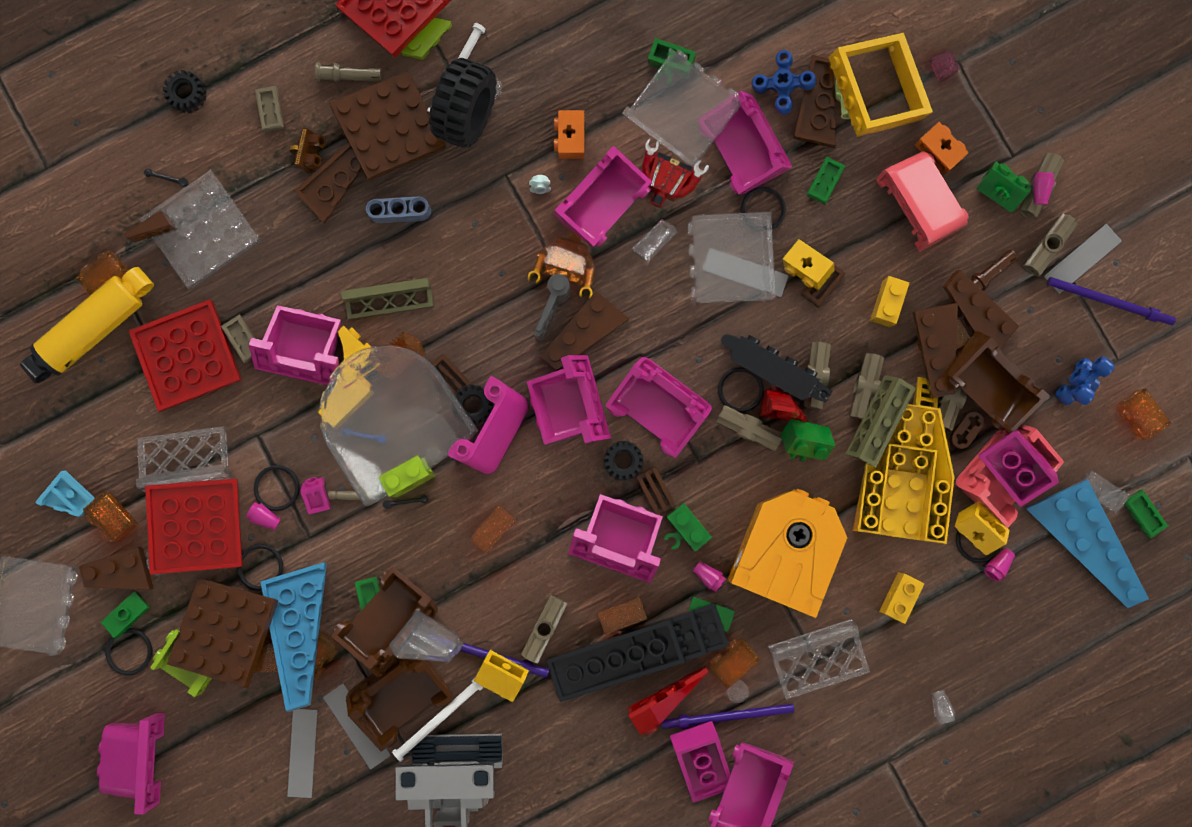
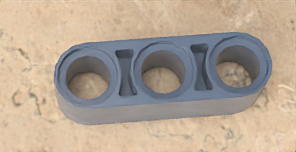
M419 196L373 199L367 203L366 213L375 223L424 221L430 217L431 207L425 198ZM418 205H425L423 212H415ZM381 207L382 212L379 215H373V210ZM396 207H404L402 213L394 214V210Z

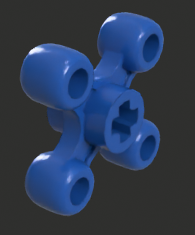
M781 50L775 58L776 64L779 67L778 71L773 77H766L762 74L756 75L752 79V88L758 94H763L770 89L777 91L778 98L775 101V108L778 113L785 115L792 110L793 104L789 96L794 88L799 87L804 90H812L816 86L817 79L816 75L811 71H804L800 75L792 74L790 72V67L793 64L792 54L787 50Z
M1104 356L1097 358L1094 363L1087 358H1082L1075 365V371L1069 378V382L1072 385L1061 386L1055 394L1056 398L1065 405H1070L1075 400L1082 405H1087L1093 400L1095 396L1094 391L1100 385L1098 377L1110 375L1115 368L1113 362Z

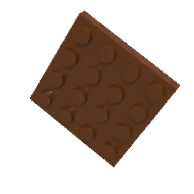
M408 71L329 103L367 181L446 148L445 142L437 139L430 130V113L427 112V107Z
M198 578L179 629L180 633L176 637L167 665L249 688L278 600Z

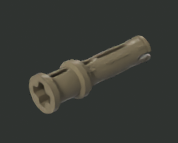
M316 62L315 79L317 82H321V80H333L335 83H339L341 80L382 81L381 68L341 67L338 63L322 65L320 62Z

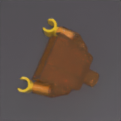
M573 232L570 233L568 239L558 237L555 243H550L539 251L534 264L535 269L529 272L528 280L531 281L532 276L537 274L536 284H539L542 281L541 270L543 275L550 277L555 274H562L567 277L569 283L579 286L584 283V287L581 288L579 295L582 297V291L588 289L590 291L589 298H591L593 293L590 285L593 284L595 264L591 254L587 253L588 246L581 243L582 239Z

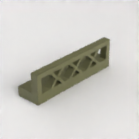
M428 278L341 291L342 300L346 303L348 320L434 307L431 283ZM427 291L428 303L419 304L413 300L418 292ZM398 295H403L408 299L402 307H397L392 303ZM379 298L387 302L382 310H375L371 307L373 302ZM361 302L366 305L361 313L352 314L351 303Z
M884 376L845 454L860 459L873 467H877L916 388L900 378Z

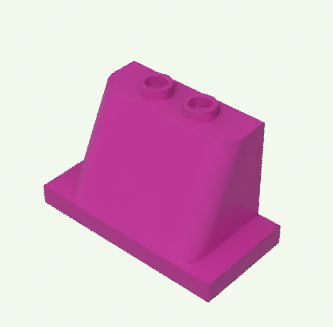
M277 305L263 340L255 338L250 340L249 349L254 368L337 388L341 374L338 357L334 356L339 340L337 331L342 327L341 320L327 317L323 314H314L301 309H291Z
M568 355L562 357L561 361L564 369L527 381L531 396L530 403L535 410L536 424L541 432L544 445L583 435L585 443L611 439L588 355Z
M600 494L587 532L576 528L568 554L651 583L661 558L651 555L663 516L651 513L643 507L629 505L623 500L612 499Z
M155 713L140 720L139 724L110 723L105 726L102 733V741L98 748V752L101 755L100 764L97 768L99 791L101 794L135 799L134 814H145L160 804L161 781H153L155 742L156 739L164 736L165 713Z

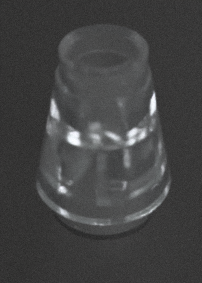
M945 690L932 692L934 719H937L938 725L956 721L954 716L956 712Z

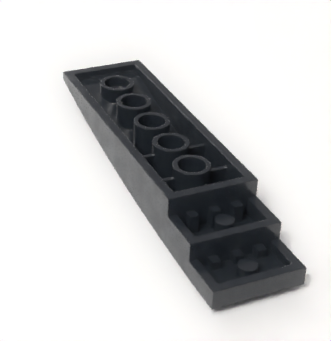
M714 602L546 659L559 701L563 702L683 664L688 660L707 655L709 652L728 647L730 643Z

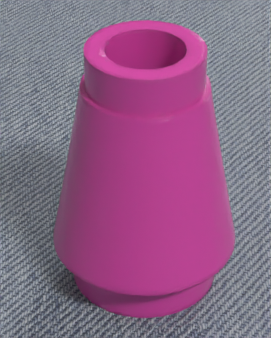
M1035 173L1033 178L1034 204L1048 205V200L1056 180L1053 178L1054 173Z
M254 502L246 515V518L250 519L249 522L272 530L276 529L281 520L262 503L258 504Z
M1004 548L985 565V574L996 582L1005 579L1015 554L1009 549Z
M702 561L693 570L705 586L714 592H717L727 579L723 576L724 573Z

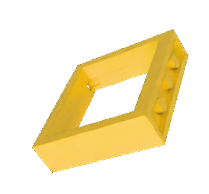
M904 33L838 47L828 57L831 64L830 67L837 80V87L841 91L844 106L849 113L851 125L854 127L857 137L922 121L933 112ZM888 48L910 111L870 121L847 57Z

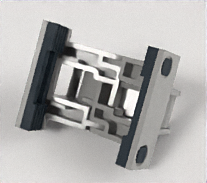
M502 734L427 735L412 748L413 764L398 765L396 767V800H407L408 810L425 809V827H432L433 808H440V811H437L435 815L434 827H468L470 811H478V808H483L488 804L489 798L495 797L494 768H502L503 764Z

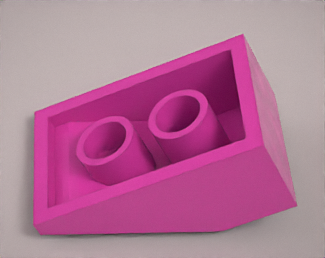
M1017 429L979 454L981 460L1020 507L1059 483L1055 470Z
M710 721L670 735L692 802L694 803L723 793L731 774L713 722Z

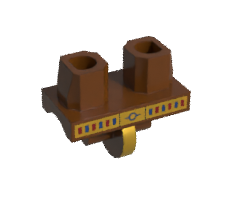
M302 128L298 144L290 146V152L295 155L294 165L302 168L306 173H312L314 168H320L322 160L321 156L317 154V149L325 147L326 139L320 134L313 133L308 128Z

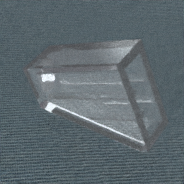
M419 610L414 613L389 644L394 655L398 658L450 662L464 645L455 632Z

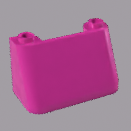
M740 91L698 119L702 135L705 138L709 137L714 140L733 175L731 176L730 186L735 193L742 195L792 168L763 111L751 94Z
M612 146L596 167L565 199L564 203H561L554 210L552 215L592 248L595 244L600 247L607 239L604 234L638 197L643 199L651 190L648 186L652 181L615 146Z
M641 357L634 364L605 405L614 416L619 417L628 414L660 438L661 450L666 455L673 456L674 458L682 451L712 410L711 405L646 357Z
M490 376L485 385L484 394L489 401L494 403V408L476 441L472 443L465 439H459L452 445L447 454L484 474H491L497 469L529 410V403L524 396Z
M744 742L740 746L736 744L732 754L735 764L717 811L712 809L708 822L711 823L710 827H771L795 761Z

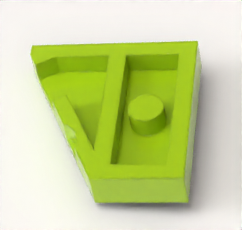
M434 18L402 50V55L424 60L430 53V49L438 44L440 37L445 31L450 30L452 26L451 21Z

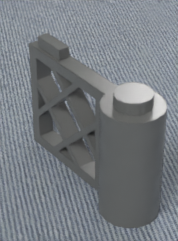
M555 274L548 280L547 286L550 297L533 334L535 340L540 343L544 339L558 304L566 302L570 297L569 280L562 274Z

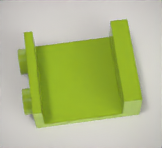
M419 455L378 478L388 497L398 498L436 476L425 457L420 459Z
M179 629L172 630L165 639L167 643L164 648L159 649L152 659L154 663L150 668L153 670L161 668L188 686L190 689L187 693L193 697L199 696L212 678L167 665L176 637L180 633Z

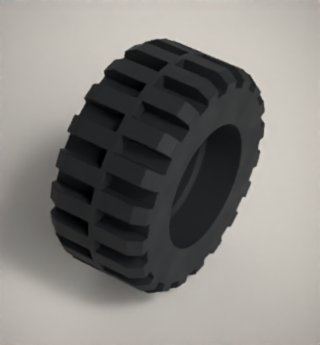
M458 58L446 67V71L440 77L441 80L436 86L432 107H430L429 123L430 130L437 139L461 148H468L478 141V137L482 135L483 129L488 123L487 121L495 101L497 80L491 68L465 58Z

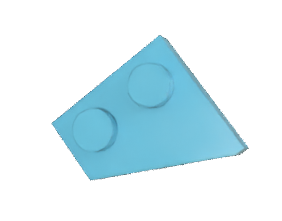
M65 470L57 475L35 503L81 517L86 514L97 499Z

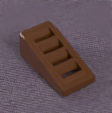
M160 211L125 232L124 235L132 242H138L175 231L177 228L171 218Z

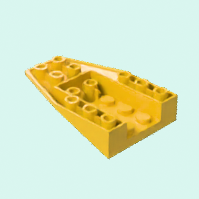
M907 405L877 467L865 464L852 531L947 544L955 477L940 408Z

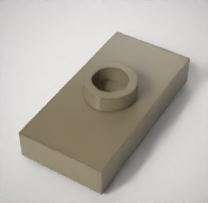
M271 86L255 89L262 131L266 133L285 129L278 88Z
M238 315L221 327L243 363H247L252 360L249 343L251 338L255 337L243 317Z

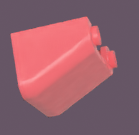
M922 151L883 170L876 179L880 188L885 186L889 188L888 194L894 195L914 228L912 234H917L918 241L914 244L919 252L962 229L968 223L967 219H969L967 211L960 207L935 166V159L930 153Z
M1021 424L1017 430L1057 472L1064 463L1063 459L1036 428ZM998 430L958 476L956 485L975 503L979 501L1001 523L1009 528L1018 515L1016 508L1012 506L1015 500L979 457L980 453L1009 435L1005 430L1002 432Z

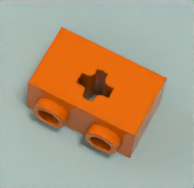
M558 110V118H554V131H558V139H554V152H558L559 159H584V110ZM567 132H572L571 138H567Z
M940 122L932 127L915 144L921 152L925 151L932 154L935 159V166L943 176L969 153L965 145L961 141L956 140L951 135L950 129Z

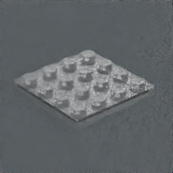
M209 170L139 218L143 222L160 211L171 218L177 230L152 238L188 289H192L261 241L212 170Z

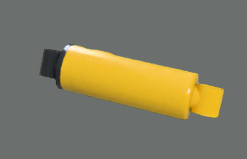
M140 267L130 269L123 275L122 279L118 276H113L30 346L32 354L20 363V367L35 384L43 382L52 373L57 376L61 375L142 306L140 297L152 290L154 287L153 282Z

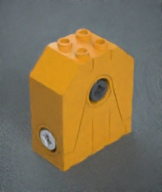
M793 489L757 504L727 581L816 618L846 543L847 535L835 508L829 506V501L819 497L811 499L808 497L809 493L800 489ZM794 531H796V534L799 535L798 538H796V536L793 535Z

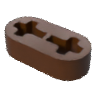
M978 412L965 414L950 434V445L955 449L967 448L984 425L983 416ZM975 417L977 426L974 425L968 429L967 427L971 423L968 419ZM965 432L966 434L963 437L965 442L957 444L958 439L956 435L960 436Z

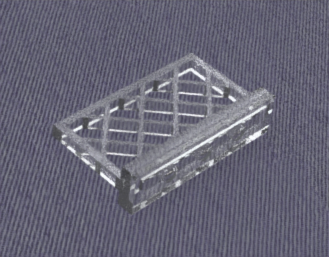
M224 426L137 438L139 479H136V488L144 492L146 485L231 479V471L228 470L227 439ZM220 433V441L215 447L207 442L212 434ZM197 436L201 441L192 450L185 443L191 437ZM175 439L179 444L170 453L164 446L169 440ZM153 442L157 447L148 455L145 453L144 443ZM206 443L212 450L203 459L197 452ZM184 446L190 453L182 462L175 455ZM162 449L169 456L160 465L154 460V457ZM217 452L221 455L222 465L212 466L208 461ZM194 455L202 460L195 469H190L187 466V463ZM174 458L180 465L175 471L169 472L165 467ZM152 461L158 468L153 474L146 475L145 468Z
M852 619L768 646L786 700L870 673L859 638L858 626ZM854 637L855 645L852 651L842 647L846 639ZM831 645L836 648L831 658L821 654L824 646ZM840 650L849 654L844 665L834 661ZM811 652L815 654L810 665L800 661L803 653ZM819 657L828 661L823 672L813 668ZM853 657L861 660L863 668L852 670L848 666ZM788 658L794 662L789 672H786L780 668L779 661ZM797 664L808 668L802 679L792 675ZM832 664L842 668L836 677L827 675ZM811 671L821 675L815 684L806 682ZM790 678L800 682L796 690L788 692L786 685Z

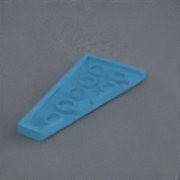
M1085 479L1025 507L1127 608L1149 599L1089 480Z
M325 562L260 581L263 596L278 600L269 628L287 712L311 705L327 567Z

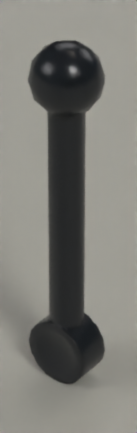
M151 169L144 170L146 177L154 176L179 183L182 187L188 186L186 178L177 179L152 172Z
M422 495L420 498L392 502L385 500L383 507L389 509L395 505L416 502L426 503L428 497Z

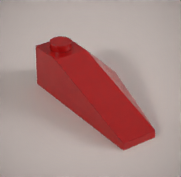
M770 386V389L764 391L760 417L790 421V419L807 421V417L788 392H783L781 388Z
M705 665L627 707L628 715L640 735L643 733L649 735L658 729L657 726L666 719L708 673Z

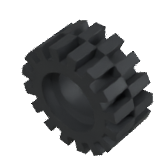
M181 70V74L175 71L174 77L170 74L168 76L170 81L165 80L164 82L167 87H163L165 92L163 95L167 102L182 113H185V110L188 113H192V109L195 111L199 110L197 105H204L202 99L206 100L204 93H207L201 80L192 72L188 71L187 73L185 70ZM190 85L192 87L191 95L186 99L179 98L177 93L180 87Z
M469 384L468 386H463L460 390L458 389L453 397L452 407L457 418L463 423L477 425L482 421H486V418L489 417L493 409V402L486 398L484 388L479 385ZM470 396L478 397L481 401V407L475 413L467 412L464 408V402Z
M618 441L613 443L605 453V469L610 476L617 480L626 481L633 479L642 469L643 454L634 443ZM621 452L628 453L632 458V464L628 469H620L615 464V457Z

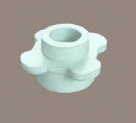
M536 175L529 181V185H531L530 192L544 194L551 191V187H549L550 180L547 176Z

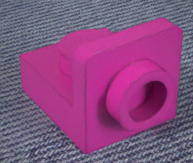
M313 477L302 483L300 492L308 515L330 509L331 505L324 487V478L317 479Z

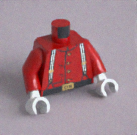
M648 139L645 144L647 151L642 163V173L652 181L648 186L651 189L650 192L654 193L650 203L661 208L665 199L674 202L677 198H683L693 192L702 178L701 175L707 172L709 166L707 165L704 170H700V160L694 167H691L658 152V140L656 147L651 148L649 146L650 139Z

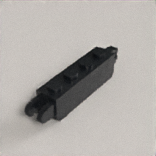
M725 334L721 339L722 345L733 351L731 354L733 362L800 400L814 398L826 403L833 392L820 382V378L816 377L818 372L809 367H806L805 370L798 367V361L789 356L786 359L778 355L780 351L769 345L767 348L759 345L760 340L751 335L748 338L741 336L739 339L736 336L734 337V335Z

